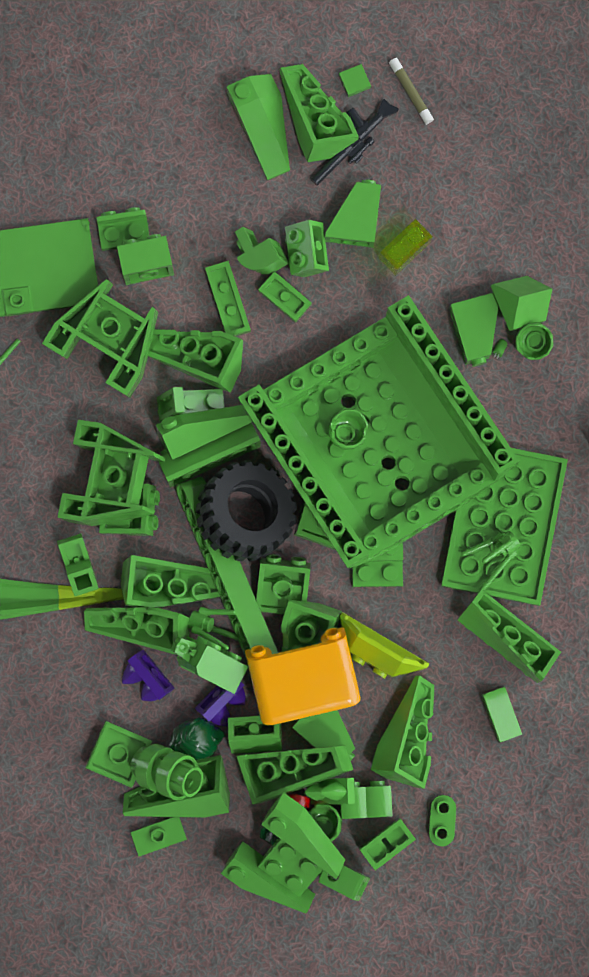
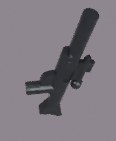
M383 99L378 113L368 122L361 119L355 108L350 109L347 114L351 118L359 136L358 140L333 156L311 178V181L318 186L347 156L350 157L349 164L353 162L357 164L364 157L362 153L375 143L372 137H369L365 143L362 141L384 118L397 113L399 108Z

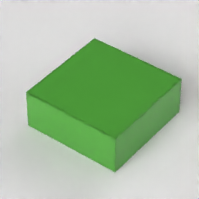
M362 64L339 73L348 97L371 88Z

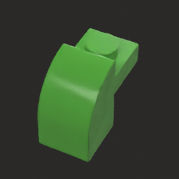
M245 227L235 231L238 237L237 245L243 252L242 255L237 257V260L244 267L260 274H270L289 264L279 242L268 238L259 244L253 231Z
M80 533L57 541L74 596L99 589L82 534Z

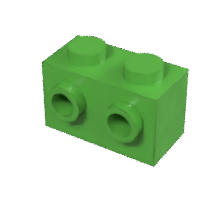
M306 220L286 226L285 241L288 248V266L291 275L309 277L329 271L323 223Z
M260 716L228 718V740L231 753L282 751L281 724L265 725L261 722Z

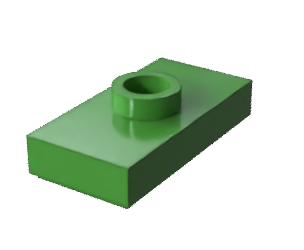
M172 817L130 832L138 856L187 840L180 817Z

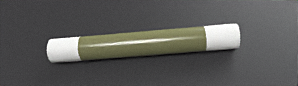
M397 58L392 59L389 62L391 68L426 125L434 120L399 60Z

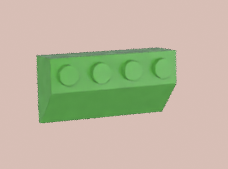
M250 423L173 460L165 449L160 452L161 456L166 458L165 462H158L171 488L260 448L261 442L255 428Z

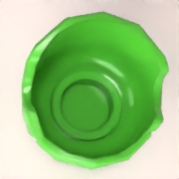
M528 323L520 328L516 335V349L529 360H540L549 355L553 347V335L541 323Z
M344 409L332 418L329 425V437L333 444L341 449H354L365 440L368 422L359 411Z
M316 804L309 812L332 842L341 832L342 819L340 814L329 804Z

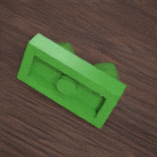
M330 778L310 785L304 793L311 798V805L355 804L354 778Z

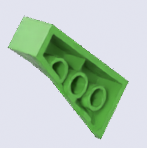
M482 589L458 618V621L465 628L472 631L536 683L541 682L561 653V651Z

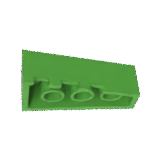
M345 745L237 756L252 804L267 802L280 797L283 792L289 794L353 770Z

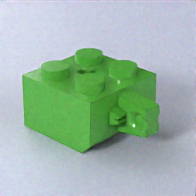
M200 636L196 640L187 637V639L177 637L171 648V651L178 655L177 661L180 667L235 694L248 666L240 663L242 657Z

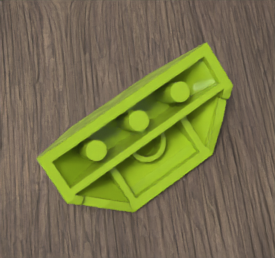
M341 613V627L345 629L350 654H352L351 658L354 662L361 666H364L365 663L374 667L372 672L383 679L386 676L392 678L420 671L429 666L428 662L347 614Z

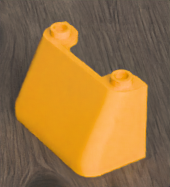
M344 627L330 628L321 636L322 643L276 654H272L271 650L263 645H257L245 650L259 715L263 724L275 725L352 707L359 703L361 697Z

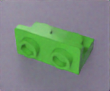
M129 208L125 213L116 214L115 211H108L96 217L102 251L117 249V246L122 245V242L126 240L144 241L149 236L145 210H140V208Z

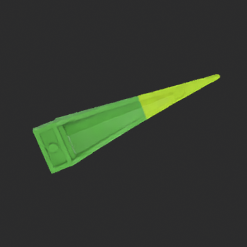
M0 579V620L122 600L124 598L122 590L117 588H99L79 596H74L71 586Z

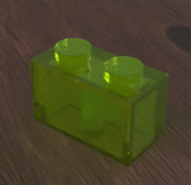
M415 219L380 252L379 259L396 276L431 243L433 236Z

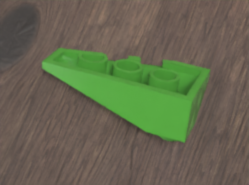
M303 64L280 68L298 141L307 162L330 159L358 140L359 136L351 118L346 112L342 113L335 105L336 101L332 96L328 97L320 88L321 84Z
M272 74L248 76L226 86L227 96L267 180L290 171L282 96Z
M154 329L148 357L231 393L241 372L243 340L222 331L200 332L199 330H191V332H177L176 330Z
M243 405L170 416L157 424L156 430L159 440L173 460L253 421Z
M131 555L123 562L121 590L125 605L158 608L220 597L208 568Z
M289 600L281 624L283 633L282 652L322 643L321 636L325 631L330 628H337L342 611L320 603Z
M157 607L86 608L84 611L86 631L175 654L171 651V648L177 637L184 639L189 637V617Z
M415 676L377 745L371 770L386 779L424 789L431 766V756H426L427 741H432V733L428 732L427 722L433 716L434 685L421 676Z
M218 755L196 760L198 768L203 772V783L198 793L193 797L173 800L161 795L159 792H153L140 786L124 794V816L205 818L229 813L230 792L222 756Z

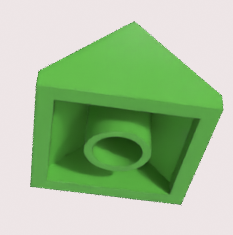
M529 276L491 285L509 331L520 329L528 323H542L546 321L552 288Z

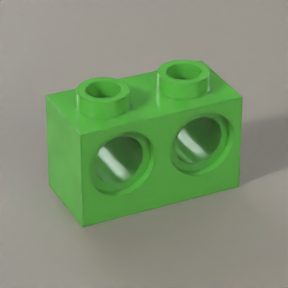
M398 818L361 846L359 850L376 871L416 839L403 821Z

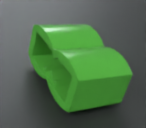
M370 781V786L360 787V782H354L355 804H340L341 819L392 817L391 786H385V781Z

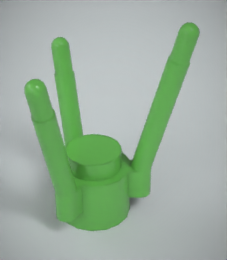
M511 531L504 535L499 533L494 538L462 552V556H466L496 543L494 545L496 549L483 558L482 562L487 563L498 554L502 557L507 555L481 586L480 590L484 591L508 562L517 555L516 550L521 547V544Z
M200 607L199 611L194 610L191 613L188 622V628L191 630V633L200 635L225 650L229 649L228 645L209 635L210 631L239 641L236 634L213 626L214 619L210 616L235 615V610Z

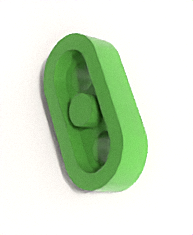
M437 796L433 799L430 806L429 838L437 846L449 845L455 835L456 804L449 796ZM442 803L448 805V811L445 813L439 811V806ZM439 829L446 830L445 838L441 839L438 837L437 832Z

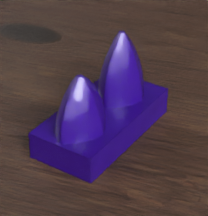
M144 650L128 660L129 664L124 670L122 684H134L143 680L145 683L141 691V700H160L175 689Z
M240 682L235 694L216 686L195 709L206 720L220 726H228L230 713L226 704L245 705L244 684Z

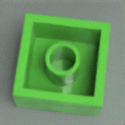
M154 234L146 237L144 241L136 242L135 239H131L117 246L126 285L174 275L166 236L161 237L160 234Z

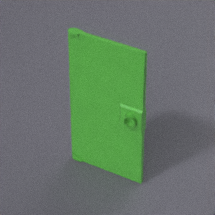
M88 218L0 230V317L74 307L98 287Z

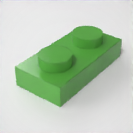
M275 271L258 289L259 293L295 323L312 305V302Z

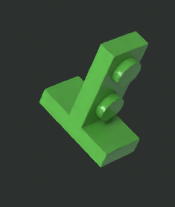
M173 387L157 397L159 421L178 414L225 408L222 389L183 391V387Z

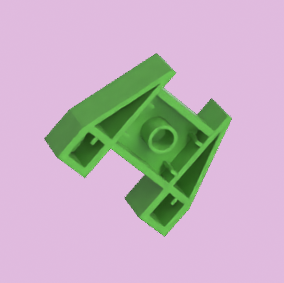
M106 279L54 323L42 344L65 359L69 358L80 339L118 361L106 384L131 398L144 375L158 312L152 307L144 319L108 297L107 294L113 284Z
M78 420L73 444L84 450L94 451L85 496L62 493L57 518L70 523L96 526L154 515V510L139 505L148 459L165 462L166 458L102 423Z
M283 792L271 806L262 823V826L279 837L276 842L262 856L242 841L229 857L221 874L243 890L306 914L316 895L308 889V886L322 870L337 879L345 859L308 811Z

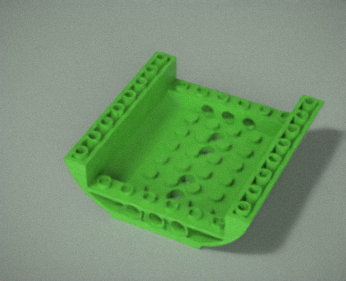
M409 295L388 307L386 317L264 390L259 384L238 397L347 568L366 563L399 546L470 502L520 462ZM346 396L352 397L355 405L351 408L344 407L341 404L342 398ZM344 409L359 411L369 423L365 440L354 449H341L335 446L329 437V425L332 418ZM384 458H391L395 462V467L387 470L382 467L381 461ZM399 478L406 479L409 487L403 491L399 490L395 486V481Z

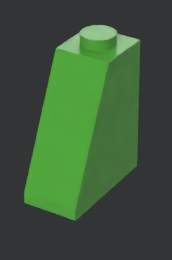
M373 180L356 182L327 229L325 242L374 248L381 185L376 184Z
M494 293L450 305L449 310L465 365L471 363L472 367L487 363L486 359H489L491 356L499 306Z
M338 710L301 718L292 727L315 748L345 745L350 761L355 757L352 753L355 747Z

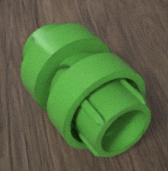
M152 744L148 747H141L136 751L131 760V772L135 775L136 781L141 787L153 792H159L161 795L173 800H182L186 797L191 798L198 793L202 786L203 772L198 768L196 760L189 755L174 751L163 745Z

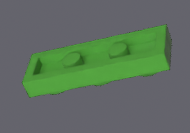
M229 261L206 267L205 271L225 333L236 337L251 332Z

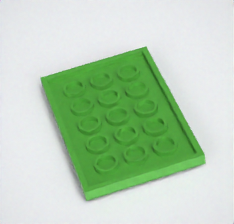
M511 448L520 462L501 479L455 511L441 586L478 594L481 591V586L507 555L502 557L498 554L487 563L482 562L483 558L496 549L494 546L496 543L466 556H462V552L494 538L499 533L504 535L511 531L520 542L521 547L516 550L517 555L508 562L484 592L491 597L540 606L568 459Z

